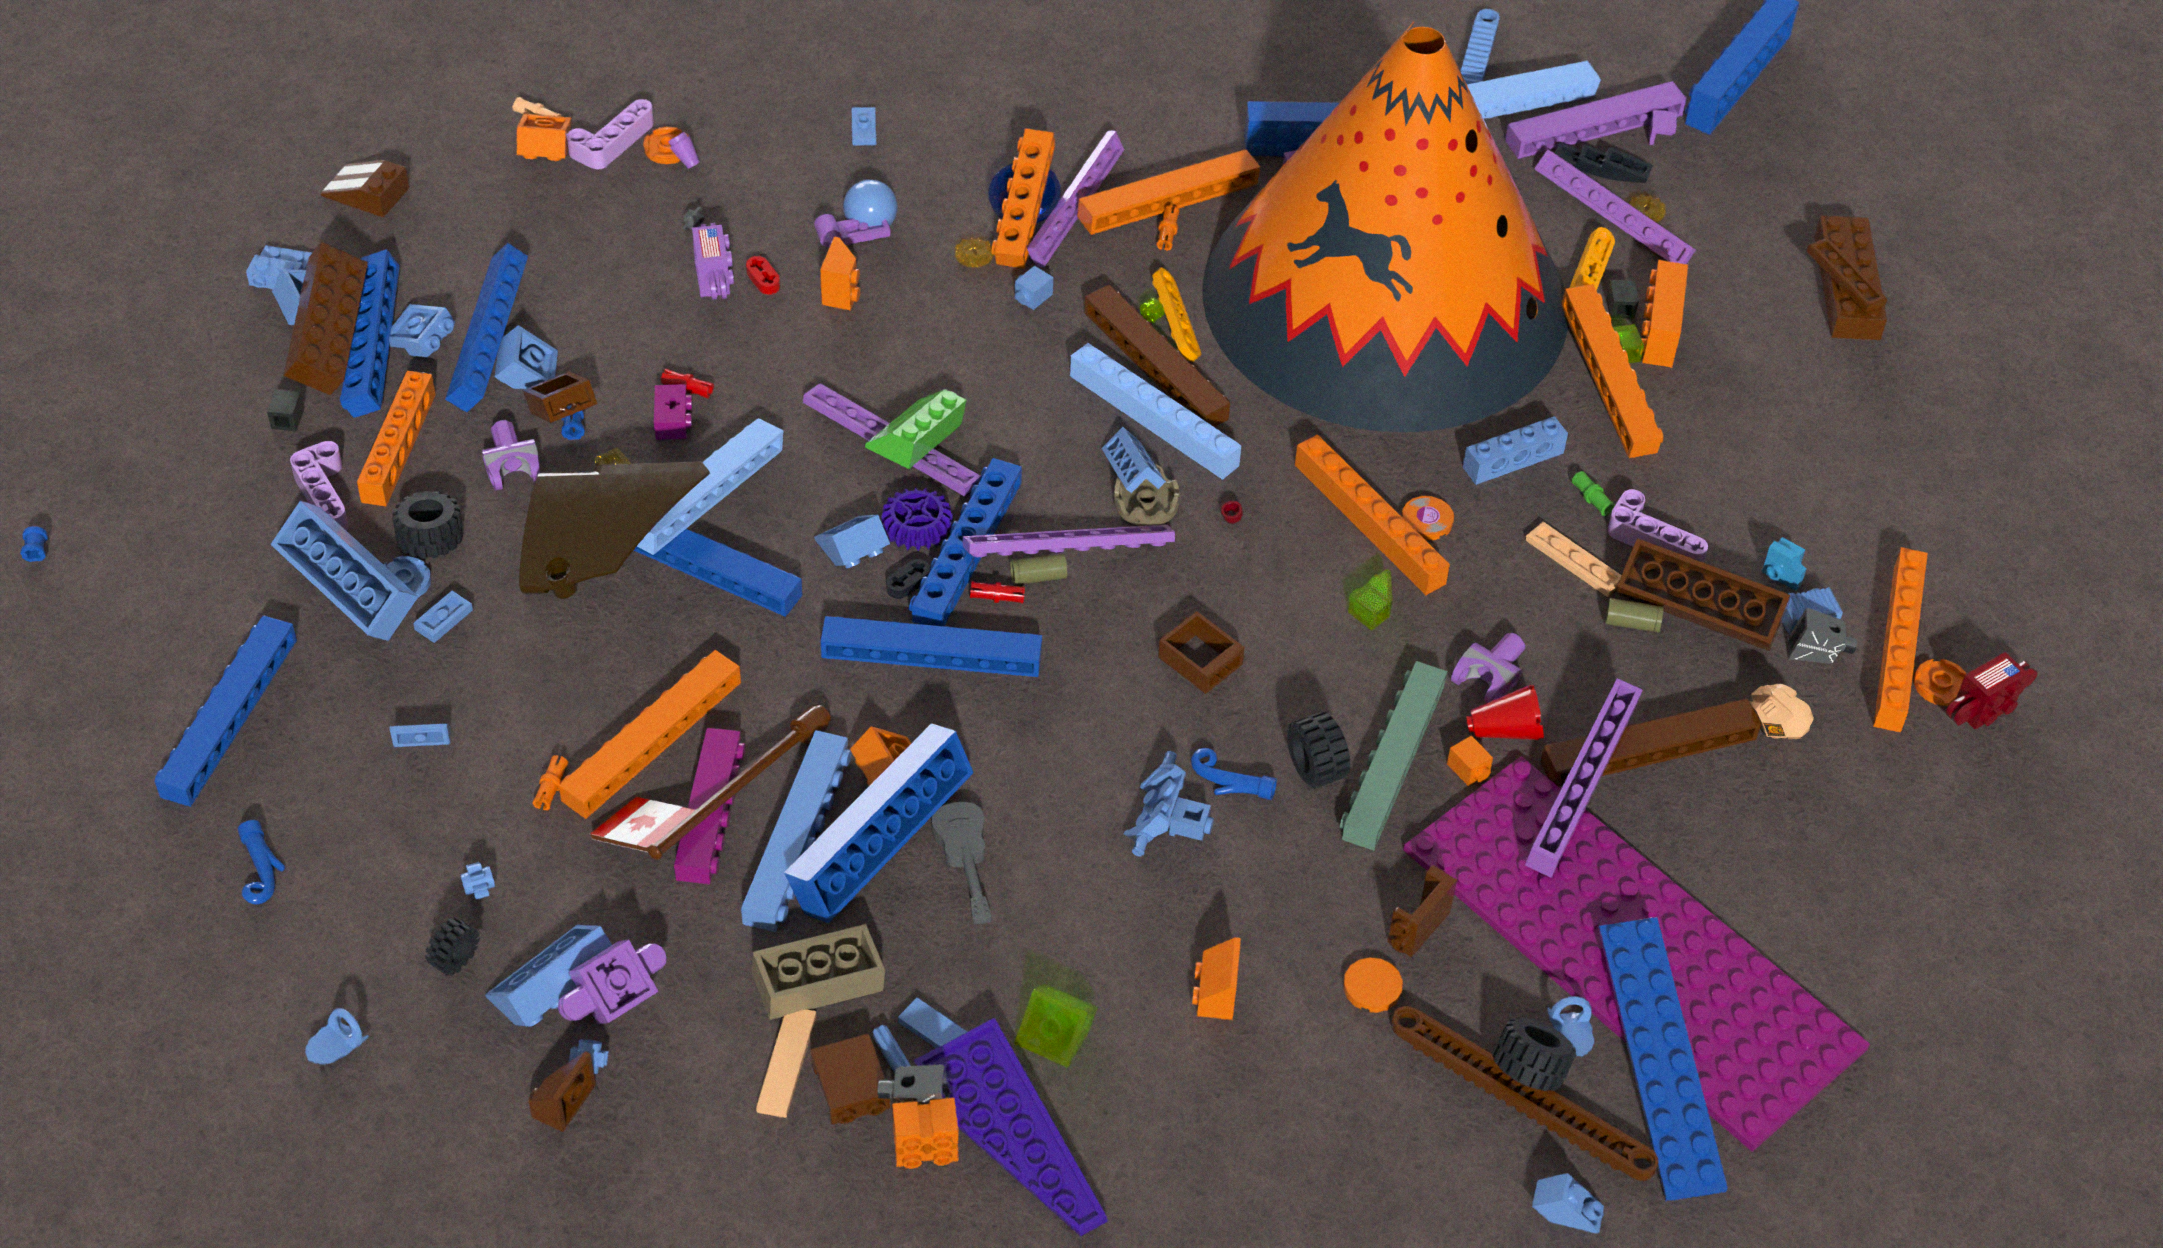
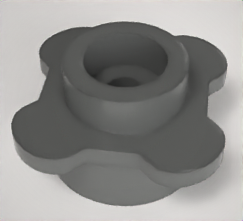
M698 207L695 211L691 209L685 214L683 218L685 225L682 228L684 231L688 228L692 231V228L701 227L700 225L704 223L705 216L700 213L702 211L701 207Z

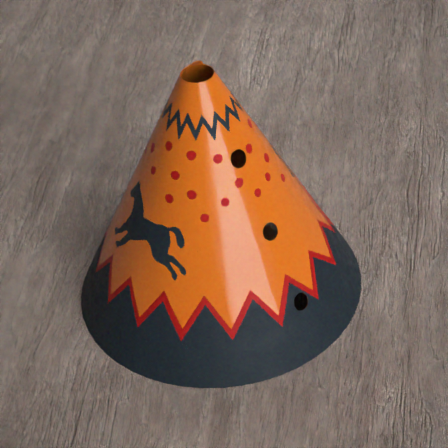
M1415 22L1407 28L1228 226L1211 251L1203 278V305L1210 330L1223 353L1249 381L1280 402L1307 415L1352 428L1380 432L1440 430L1475 422L1498 413L1523 398L1546 377L1563 349L1568 332V320L1562 308V299L1565 292L1563 281L1443 35L1429 27H1416L1409 30ZM1501 215L1506 217L1508 223V231L1503 238L1499 237L1496 229L1497 221ZM1531 297L1535 299L1537 304V313L1532 320L1528 318L1526 313V305Z

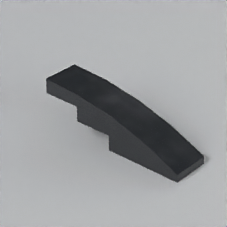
M1559 142L1555 151L1556 155L1583 173L1617 181L1646 183L1653 166L1648 162L1612 147H1609L1607 153L1586 144H1584L1582 150Z

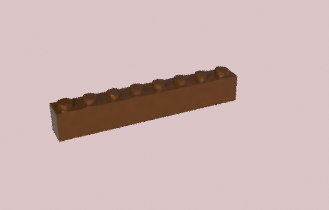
M1107 285L1085 296L1084 313L1168 397L1213 427L1229 420L1230 402L1228 398L1219 393L1213 384L1206 380L1198 372L1197 368L1183 357L1180 351L1170 345L1167 339L1160 335L1153 328L1152 324L1146 321L1138 313L1137 309L1123 298L1121 293L1116 292L1110 285Z
M1747 698L1739 701L1732 700L1726 704L1713 707L1706 706L1692 712H1681L1666 718H1655L1640 724H1629L1626 726L1602 776L1757 739L1762 723ZM1578 736L1571 740L1552 742L1544 746L1540 763L1548 779L1557 786L1564 785L1588 736Z

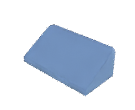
M448 724L390 726L392 742L395 747L448 745L451 740V727Z

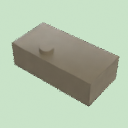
M866 924L755 951L752 954V976L769 1020L801 1010H811L883 991L885 968Z

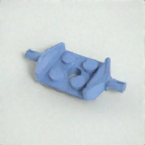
M1172 751L1165 753L1160 767L1140 785V788L1147 792L1143 800L1145 804L1143 811L1136 820L1137 826L1124 832L1125 836L1135 842L1132 853L1136 856L1144 855L1147 843L1153 840L1154 837L1167 832L1168 827H1170L1171 815L1186 777V772L1174 764L1177 755Z

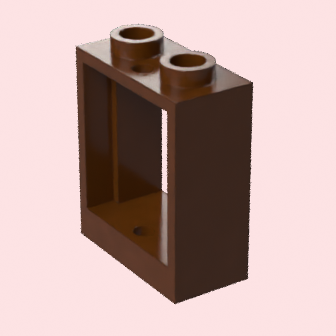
M566 372L523 390L531 414L549 423L597 404L590 381L572 372ZM569 403L572 404V407L570 409L567 408V405Z
M1195 612L1189 618H1184L1171 632L1163 634L1159 640L1158 658L1206 694L1243 665L1245 647L1199 612ZM1195 636L1220 654L1204 668L1199 667L1178 650Z

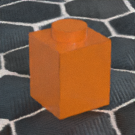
M1470 736L1450 748L1447 765L1467 786H1470L1476 781L1482 782L1487 779L1491 773L1493 757Z

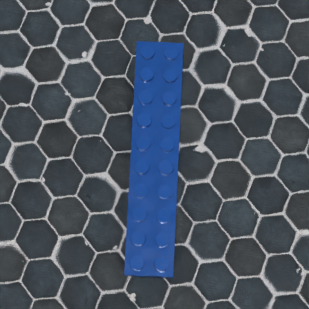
M1653 917L1599 926V935L1652 1149L1658 1157L1657 1169L1665 1201L1727 1192L1726 1179L1658 918Z

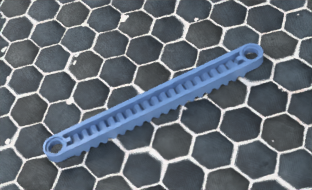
M1483 9L1476 16L1460 71L1467 85L1483 82L1499 24V14L1494 10ZM1483 19H1489L1492 22H1486Z

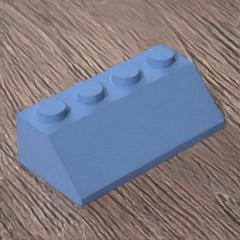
M576 925L486 993L485 996L515 1025L531 1027L543 1019L542 1014L548 1009L557 1008L558 1001L564 994L576 988L568 972L612 946L601 926Z

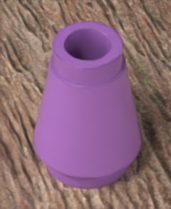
M685 132L668 141L672 152L686 165L687 169L700 162L690 136L687 137Z

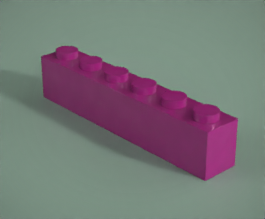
M706 729L688 808L698 809L740 774L738 762L739 760H744L746 749L745 743H741L740 731ZM735 795L680 839L674 863L676 881L711 884L712 875L718 874L720 858L717 857L718 850L723 851L725 834L722 831L723 827L728 828L730 811L727 809L728 805L734 804Z

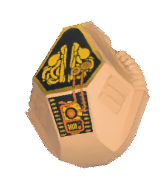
M1783 684L1765 685L1764 687L1760 686L1751 693L1753 702H1749L1762 723L1761 729L1765 736L1800 739L1809 732L1810 725L1814 719L1812 711L1807 703L1796 697L1797 693L1794 689Z

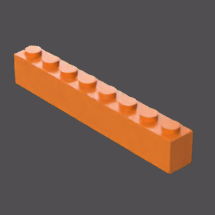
M1242 150L1079 198L1077 217L1092 235L1164 213V208L1168 205H1173L1172 210H1174L1175 206L1182 208L1258 184L1260 165L1247 150Z
M1594 284L1565 289L1562 299L1563 311L1628 458L1658 453L1660 444L1663 442L1662 430L1655 423L1654 412L1648 407L1645 392L1638 385L1636 372L1629 365L1627 352L1622 349L1619 334L1612 327L1610 314L1603 307L1601 294L1597 293Z
M1318 434L1297 445L1295 466L1425 595L1446 585L1450 564Z
M1901 547L1893 572L1873 727L1900 733L1909 710L1928 555L1926 552Z
M716 650L709 656L702 658L694 669L684 674L679 682L669 690L664 691L657 701L651 706L644 708L635 720L626 724L620 733L613 739L606 741L598 752L592 757L585 759L576 771L571 775H567L562 780L561 784H559L561 802L587 819L741 683L740 666Z

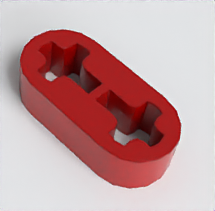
M760 256L749 258L746 262V273L758 290L768 295L778 292L780 289V277L770 263Z

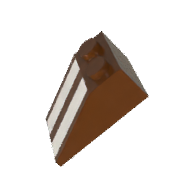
M386 160L346 164L321 192V196L384 218L409 189L406 167Z

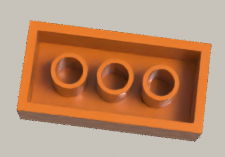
M1658 260L1656 270H1651L1649 284L1653 285L1647 287L1645 302L1649 303L1645 304L1643 318L1647 320L1643 321L1641 336H1645V338H1641L1639 353H1643L1642 363L1665 367L1673 366L1681 334L1688 264Z

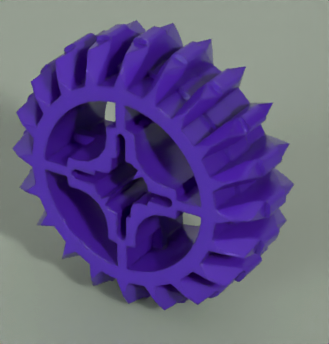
M916 486L913 491H908L905 488L903 494L895 492L894 498H888L887 504L882 509L881 523L890 542L896 541L897 547L905 544L907 551L911 546H915L918 551L921 546H925L929 550L931 543L938 546L940 540L946 539L947 533H950L953 521L951 507L944 499V496H938L936 491L928 493L927 488L923 491H918Z

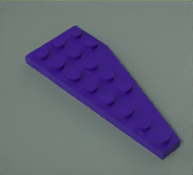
M995 1018L914 1060L916 1066L944 1065L951 1087L950 1098L955 1099L958 1128L1078 1235L1082 1236L1108 1222L1107 1216Z

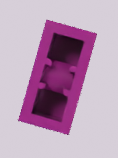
M686 384L655 385L654 429L656 440L687 439V429H692L691 413H687V410H692V395H687Z

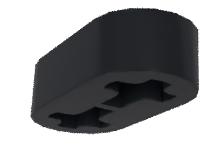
M914 559L892 573L886 580L887 594L892 598L901 599L917 590L923 577H928L930 573L928 562L922 559Z

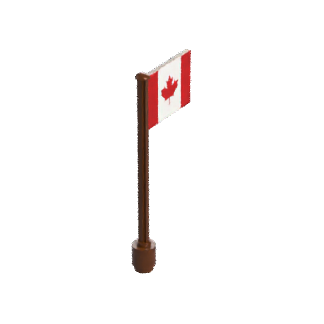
M821 705L807 708L791 721V732L698 809L694 810L635 797L590 834L591 838L648 852L653 859H661L664 852L796 743L808 744L811 742L815 730L821 732L826 730L831 721L829 712Z

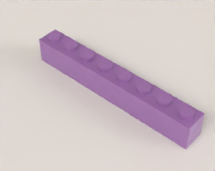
M1672 81L1508 124L1505 141L1519 159L1546 152L1548 149H1556L1559 142L1572 145L1648 125L1651 122L1653 110L1677 112V117L1682 116L1686 98Z
M1618 678L1616 679L1531 848L1525 866L1552 877L1636 708L1643 691L1642 689Z

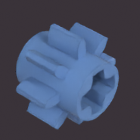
M480 862L466 865L467 873L460 874L465 894H474L476 900L489 896L488 889L495 887L490 867L482 868Z
M579 1040V1046H574L570 1049L569 1062L583 1052L591 1053L594 1074H598L599 1067L607 1066L608 1051L601 1050L602 1042Z

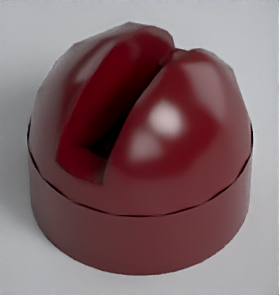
M1228 501L1221 508L1222 517L1227 523L1236 524L1242 519L1243 510L1239 502ZM1231 510L1234 516H1231L1228 512Z

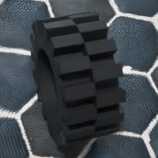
M457 917L448 919L447 924L443 923L440 925L441 930L434 932L436 936L434 939L431 938L428 943L431 946L426 947L425 951L427 952L425 955L427 962L447 976H452L455 972L458 973L461 970V966H465L468 963L467 960L473 958L474 954L472 952L477 950L478 945L476 943L480 942L479 932Z

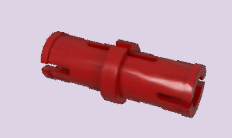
M666 368L661 376V384H686L687 393L697 394L707 399L710 398L709 394H712L714 390L713 383L694 378L689 373L684 375Z
M971 581V589L975 590L970 591V598L994 600V603H999V600L1024 602V595L1015 594H1024L1025 586L1001 585V582L990 584Z

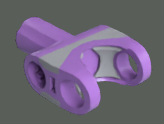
M507 420L496 422L491 427L495 447L482 450L486 472L494 490L503 489L502 480L505 475L512 471H524L530 475L533 482H536L537 475L540 473V464L534 439L518 442L514 426L511 422Z
M1507 633L1491 651L1478 643L1472 644L1457 663L1452 673L1451 681L1460 685L1470 678L1485 680L1490 685L1484 698L1486 703L1507 695L1518 683L1522 675V670L1512 663L1525 650V643L1517 634Z

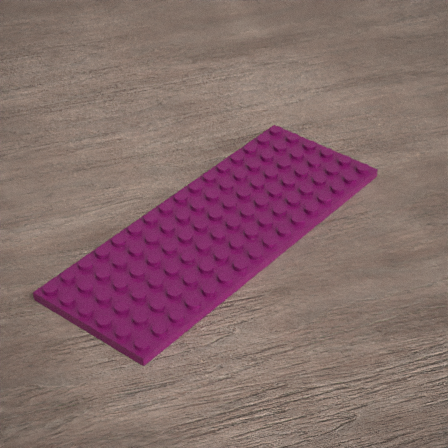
M1522 756L1404 845L1403 851L1425 870L1428 871L1434 865L1457 880L1455 896L1572 997L1586 999L1591 1005L1592 1014L1624 1042L1626 1040L1599 935V926L1657 917L1708 1114L1752 1152L1864 1054L1870 1046V1043L1586 809L1552 877L1525 866L1531 848L1561 788Z

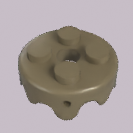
M1156 465L1166 481L1159 489L1145 479L1130 493L1124 487L1120 478L1116 479L1115 508L1118 514L1127 522L1136 526L1162 525L1170 521L1177 513L1180 503L1178 483L1176 480H1168L1162 467ZM1147 498L1152 500L1153 502L1144 503L1141 500Z

